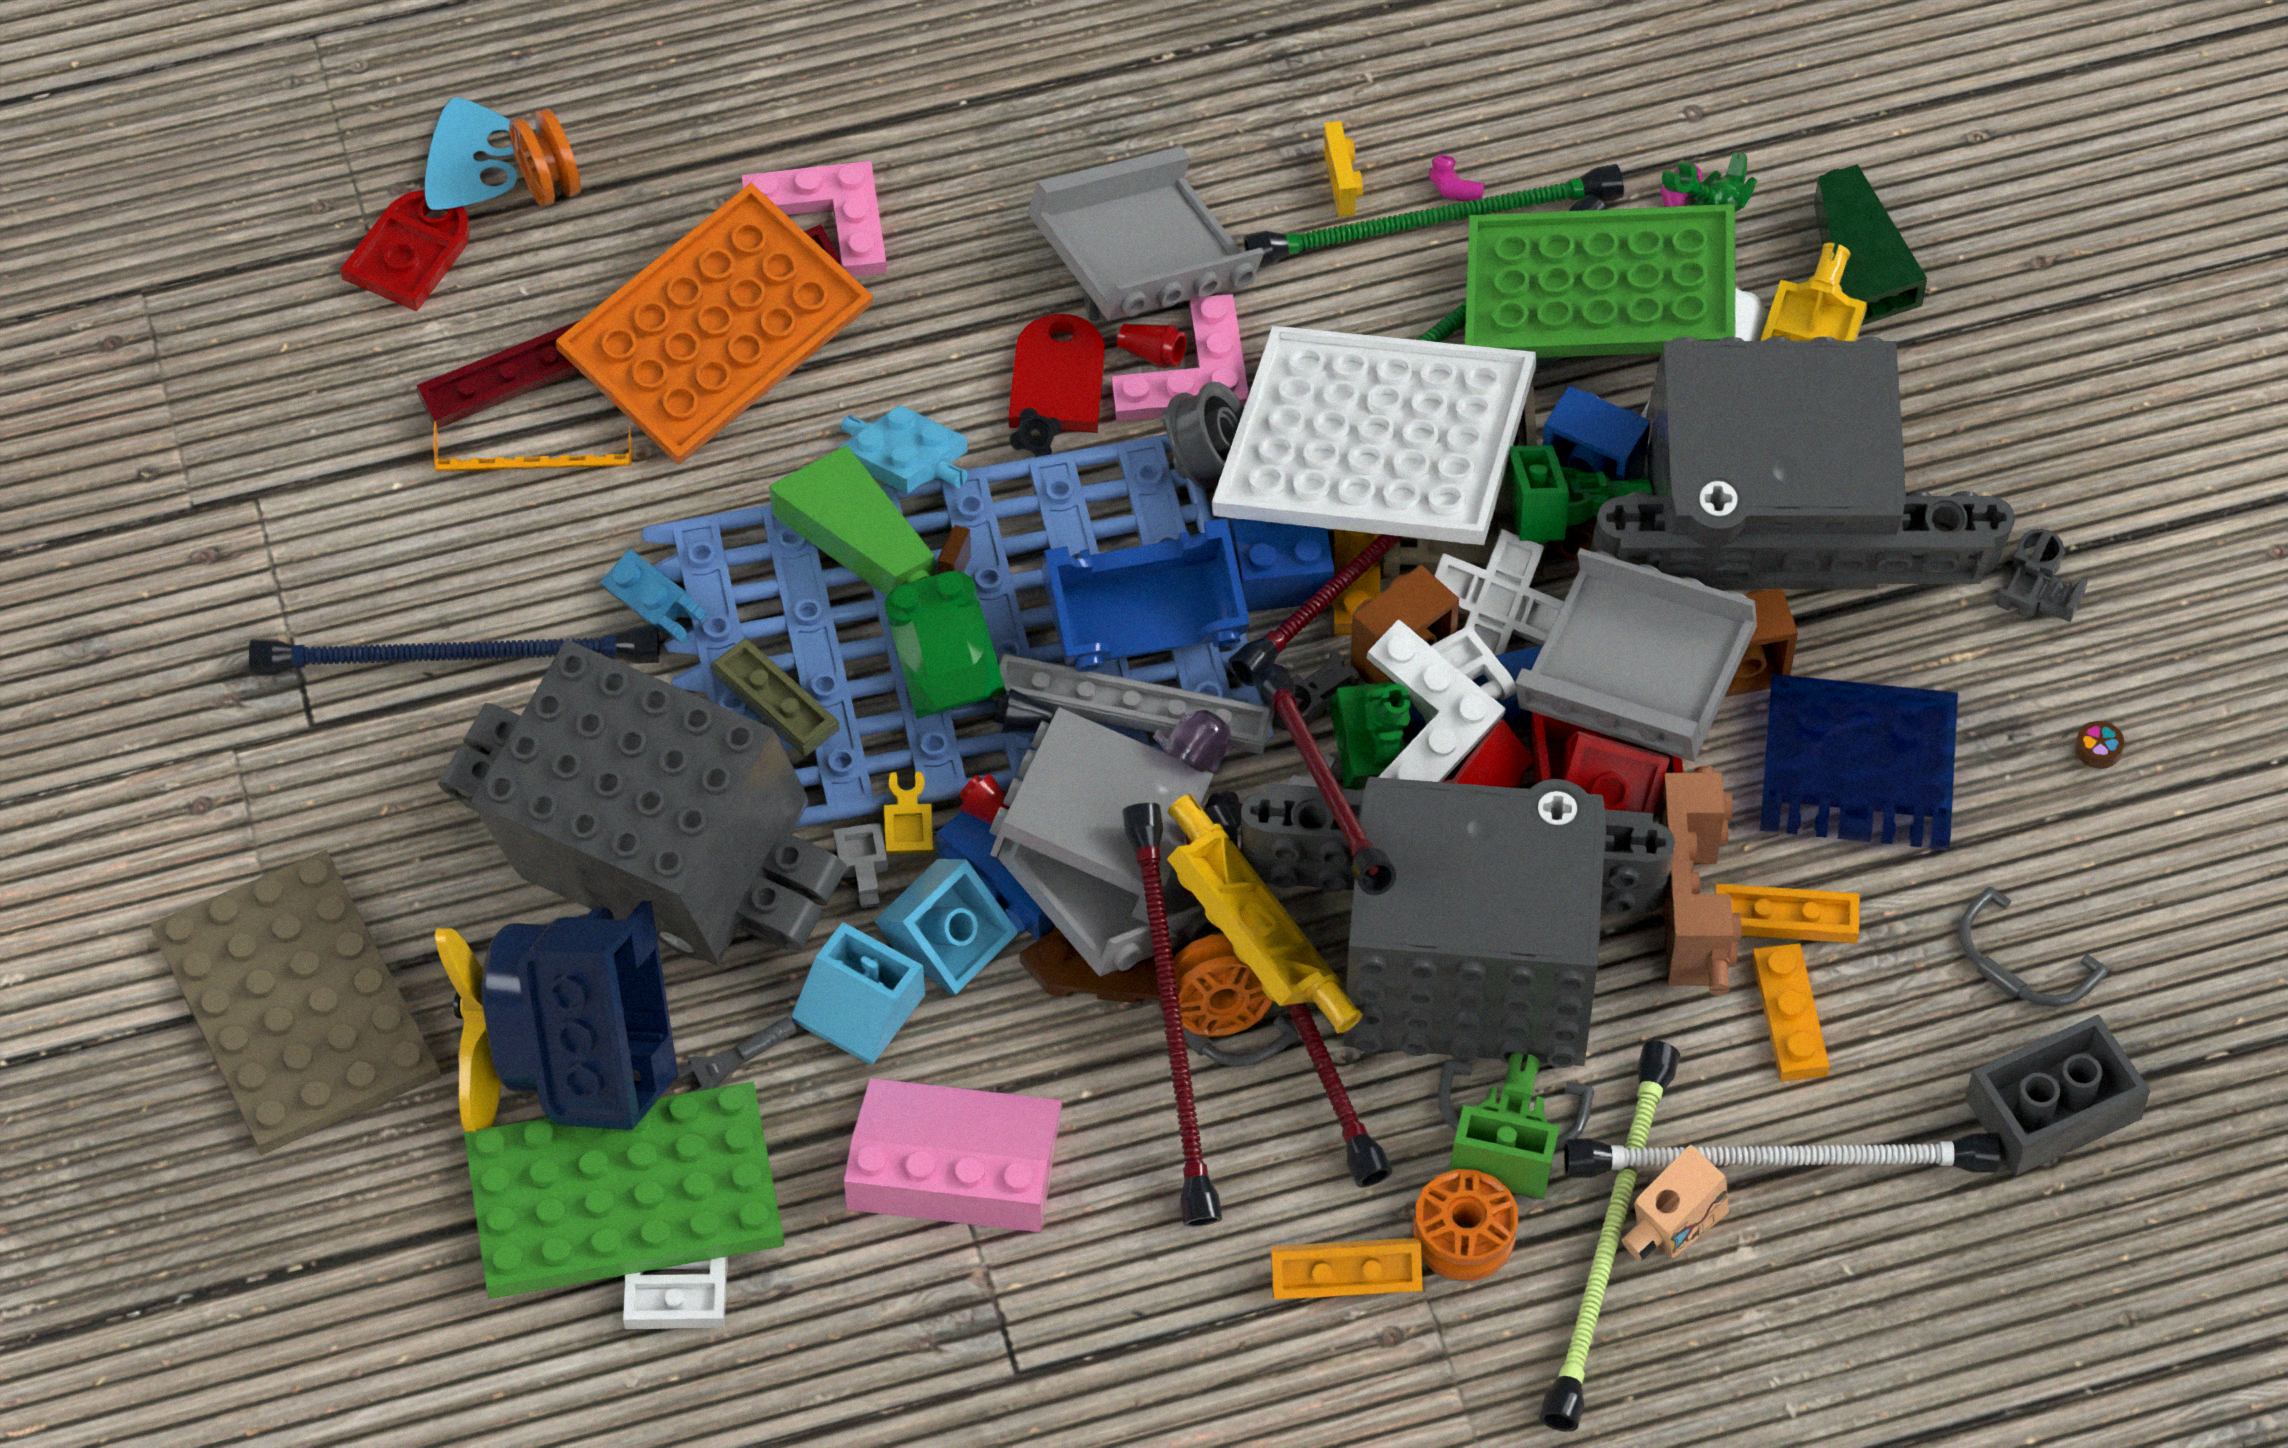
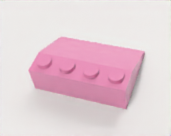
M870 1078L852 1136L844 1177L847 1210L1041 1233L1062 1100Z

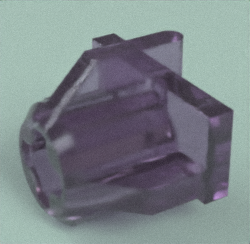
M1197 710L1194 713L1185 714L1171 734L1158 729L1153 736L1168 755L1179 758L1182 762L1200 772H1205L1207 769L1217 772L1221 766L1220 762L1231 748L1229 726L1220 717L1208 710Z

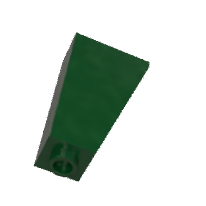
M1856 164L1843 169H1833L1824 175L1818 176L1814 208L1822 247L1825 243H1835L1833 249L1834 258L1839 245L1844 246L1851 253L1846 262L1839 285L1842 288V292L1849 298L1867 302V310L1861 326L1921 307L1923 305L1927 277L1859 165Z

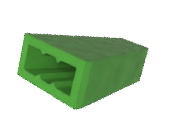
M848 445L769 485L771 510L776 519L886 596L898 586L936 575L934 554Z

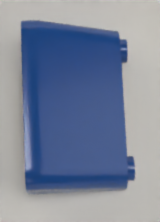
M1227 518L1204 522L1205 532L1193 535L1192 539H1190L1189 531L1181 532L1178 540L1090 555L1089 549L1080 550L1078 559L1069 555L1067 546L1044 550L1041 573L1066 665L1076 666V671L1088 672L1103 667V662L1212 642L1214 647H1227L1241 641L1240 635L1247 632L1250 622Z

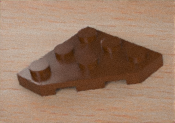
M1055 928L1019 953L1022 966L1049 995L1068 997L1069 992L1097 994L1098 1000L1136 1003V998L1161 1000L1159 997L1160 992L1158 990L1154 956L1137 962L1127 970L1121 971L1118 969L1099 977L1058 928ZM1192 941L1173 948L1171 954L1173 959L1179 951L1192 943Z

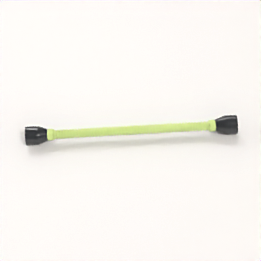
M1649 1041L1643 1045L1637 1066L1639 1079L1638 1102L1625 1148L1628 1150L1629 1148H1634V1150L1636 1148H1645L1656 1105L1660 1103L1663 1091L1675 1077L1680 1053L1678 1049L1666 1042ZM1628 1165V1167H1624V1170H1618L1611 1201L1609 1202L1602 1233L1600 1234L1599 1244L1597 1245L1596 1255L1594 1256L1573 1337L1571 1338L1570 1348L1568 1349L1567 1359L1565 1360V1365L1560 1369L1557 1380L1545 1394L1539 1419L1547 1427L1554 1430L1571 1432L1578 1429L1584 1408L1582 1389L1585 1376L1583 1371L1584 1363L1588 1356L1595 1324L1597 1323L1616 1248L1618 1247L1619 1237L1621 1236L1631 1194L1633 1193L1639 1167L1636 1166L1630 1167Z

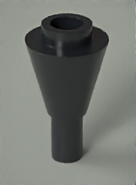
M1010 688L1008 697L999 695L994 723L1002 724L1001 733L1037 732L1041 721L1050 724L1056 712L1053 711V708Z

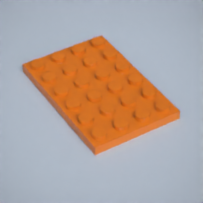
M751 182L556 340V349L676 464L680 465L873 305V295Z

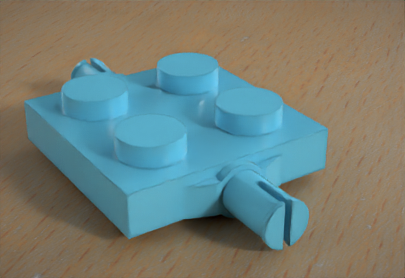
M902 405L897 406L874 423H866L852 414H849L848 418L844 417L841 423V430L854 437L839 447L848 445L872 477L906 494L922 483L940 478L956 488H960V484L963 486L967 480V471L952 465L955 460L968 452L967 437Z

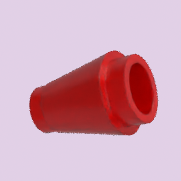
M1124 323L1119 330L1117 338L1119 349L1126 350L1163 369L1169 366L1177 367L1181 363L1187 344L1185 333L1178 331L1174 325Z

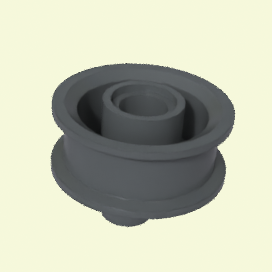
M1214 381L1205 384L1197 395L1190 393L1175 395L1170 400L1167 409L1162 412V422L1167 431L1174 454V466L1181 478H1189L1195 485L1203 489H1211L1218 485L1244 410L1243 405L1233 391L1220 382Z

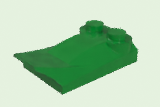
M960 571L944 572L898 586L887 595L883 604L916 719L1007 693L972 576Z

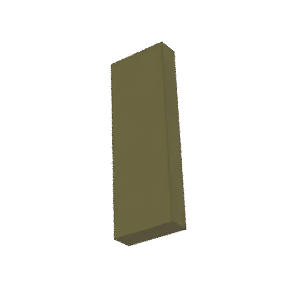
M746 637L711 663L712 674L804 757L840 730L839 721Z

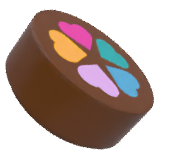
M2105 721L2089 722L2078 733L2075 751L2078 758L2084 764L2098 769L2109 768L2115 765L2121 758L2124 748V737L2121 731L2111 723Z

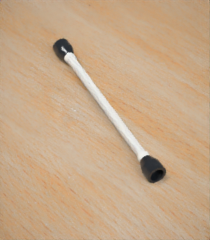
M1996 1133L1969 1134L1953 1141H1939L1938 1144H1929L1928 1146L1927 1144L1922 1146L1920 1144L1916 1146L1914 1144L1910 1146L1908 1144L1903 1146L1901 1144L1897 1146L1892 1144L1890 1147L1889 1144L1885 1146L1881 1144L1879 1146L1866 1145V1147L1865 1145H1860V1147L1858 1145H1854V1147L1852 1145L1847 1147L1846 1145L1841 1147L1836 1145L1834 1148L1833 1145L1829 1147L1827 1145L1823 1147L1812 1145L1809 1148L1806 1145L1804 1148L1802 1146H1792L1791 1148L1790 1146L1785 1148L1784 1146H1779V1148L1777 1146H1773V1148L1771 1146L1766 1148L1765 1146L1760 1148L1755 1146L1754 1149L1752 1146L1748 1148L1746 1146L1742 1148L1737 1146L1735 1149L1733 1146L1729 1147V1149L1725 1146L1723 1149L1721 1147H1711L1710 1149L1709 1147H1704V1149L1698 1147L1697 1149L1714 1166L1716 1164L1717 1166L1722 1164L1724 1166H1728V1164L1730 1166L1735 1164L1736 1166L1741 1164L1746 1166L1747 1163L1749 1166L1753 1164L1755 1166L1759 1164L1770 1166L1772 1163L1775 1166L1778 1163L1780 1165H1790L1791 1163L1792 1165L1797 1163L1798 1165H1803V1163L1805 1165H1809V1163L1811 1165L1816 1163L1817 1165L1822 1163L1827 1165L1828 1162L1830 1165L1834 1163L1836 1165L1840 1163L1851 1165L1853 1162L1854 1164H1859V1162L1861 1164H1877L1878 1162L1879 1164H1884V1162L1886 1164H1890V1162L1892 1164L1897 1162L1898 1164L1903 1162L1908 1164L1909 1161L1911 1164L1915 1162L1917 1164L1921 1162L1932 1164L1935 1161L1939 1166H1954L1970 1173H1996L2000 1162L1999 1140ZM1592 1138L1566 1139L1564 1144L1565 1175L1567 1178H1592L1610 1170H1624V1167H1628V1165L1630 1167H1640L1641 1165L1642 1167L1647 1165L1649 1167H1653V1165L1655 1167H1659V1165L1665 1167L1666 1165L1669 1166L1685 1149L1683 1147H1680L1679 1150L1677 1147L1673 1149L1671 1147L1667 1149L1661 1147L1659 1150L1658 1147H1655L1653 1150V1148L1649 1147L1648 1150L1646 1148H1636L1635 1150L1634 1148H1629L1628 1150L1623 1145H1608Z

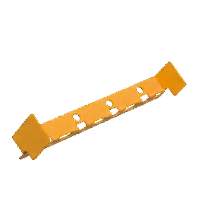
M434 421L433 451L436 471L632 466L630 425L628 436L629 453L605 454V457H594V454L581 456L560 455V458H549V456L515 457V459L505 460L504 457L470 458V461H459V458L438 459L439 436L436 421Z

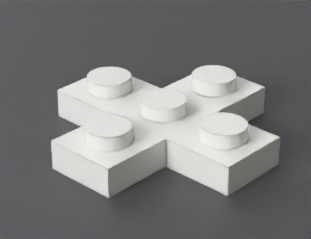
M1503 529L1497 537L1486 569L1443 553L1434 573V576L1459 598L1458 612L1467 616L1463 628L1470 625L1494 655L1504 654L1511 634L1543 646L1564 603L1562 600L1529 588L1544 546L1533 541H1520L1518 535Z

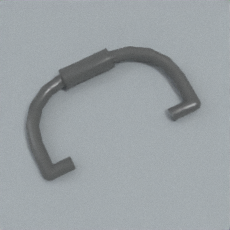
M1987 887L1968 906L1960 920L1959 941L1965 955L1978 967V973L2015 999L2021 997L2035 1005L2050 1007L2073 1004L2089 994L2108 973L2105 965L2089 954H2086L2080 963L2093 972L2081 985L2068 993L2059 995L2037 993L2027 988V983L1990 957L1986 956L1984 958L1976 950L1971 939V924L1977 914L1990 901L2006 910L2012 900L1995 888Z
M1279 1016L1273 1024L1283 1033L1280 1037L1254 1053L1236 1055L1220 1051L1212 1046L1213 1042L1208 1037L1194 1034L1183 1027L1186 1043L1198 1055H1206L1217 1063L1235 1067L1259 1064L1275 1056L1295 1041L1299 1035L1298 1031L1285 1018Z
M1446 1060L1443 1064L1438 1088L1439 1109L1447 1124L1457 1132L1460 1119L1456 1116L1450 1103L1454 1073L1471 1075L1472 1064ZM1567 1081L1565 1093L1578 1095L1581 1098L1578 1114L1573 1126L1557 1138L1555 1150L1564 1148L1566 1139H1576L1583 1133L1592 1106L1594 1095L1592 1086Z

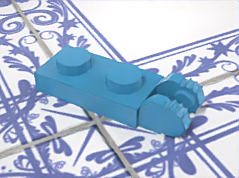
M630 548L599 582L608 592L649 624L655 626L662 634L664 632L668 633L681 644H684L690 637L679 623L674 622L684 610L691 618L701 623L709 616L704 609L693 601L686 591Z

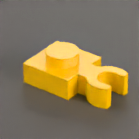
M891 772L888 790L890 795L897 801V805H884L883 807L886 855L932 854L931 804H917V799L921 796L924 789V776L922 772H916L914 788L902 790L897 784V772Z

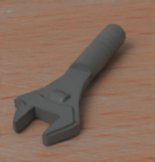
M786 1016L727 1052L710 1057L692 1056L687 1058L688 1065L680 1070L676 1080L681 1082L695 1075L700 1087L691 1092L718 1088L720 1083L736 1067L797 1033V1030L791 1019Z

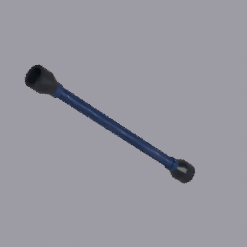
M655 626L633 627L616 635H605L600 640L598 637L594 640L593 638L588 640L587 638H583V640L577 638V641L575 638L571 639L572 642L609 658H620L635 664L659 663L660 660L659 631ZM251 639L249 643V666L252 676H272L292 668H305L310 663L315 665L316 662L318 665H321V663L326 665L327 663L339 664V662L341 664H345V662L350 664L351 661L353 664H356L357 661L359 663H363V661L365 663L369 661L371 663L375 661L380 663L381 660L383 663H386L387 660L389 663L393 660L394 662L399 660L400 662H404V660L406 662H410V660L415 662L416 659L419 662L422 659L424 661H428V659L430 661H434V659L439 661L440 658L442 661H445L446 658L448 661H451L452 658L453 660L458 658L459 660L464 658L465 660H469V658L480 660L481 658L487 659V657L489 659H493V657L495 659H499V657L504 659L505 656L507 659H510L511 656L514 659L517 656L518 658L523 656L524 658L529 656L534 658L535 655L537 658H540L541 655L545 658L546 655L548 657H552V655L556 657L564 640L559 639L558 641L553 639L552 641L548 639L547 642L545 639H542L541 642L539 639H536L535 642L534 640L529 642L528 640L523 642L522 640H518V642L516 640H512V642L507 640L506 643L501 640L500 643L498 641H494V643L492 641H488V643L483 641L482 644L480 641H477L476 644L474 641L470 642V644L469 642L464 644L463 642L458 644L457 642H453V644L442 642L441 644L435 643V645L433 643H429V645L427 643H423V645L418 643L417 646L415 643H412L411 646L407 643L405 646L404 644L399 646L397 644L393 646L388 644L387 647L385 644H382L381 647L377 644L376 646L364 645V647L362 645H358V647L353 645L352 648L350 645H347L346 648L344 646H340V648L338 646L334 648L329 646L328 649L326 646H323L322 649L320 646H317L316 649L313 646L309 649L304 644L292 645L277 639Z

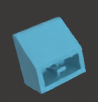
M842 922L816 955L792 1013V1022L872 1066L924 998L923 965Z

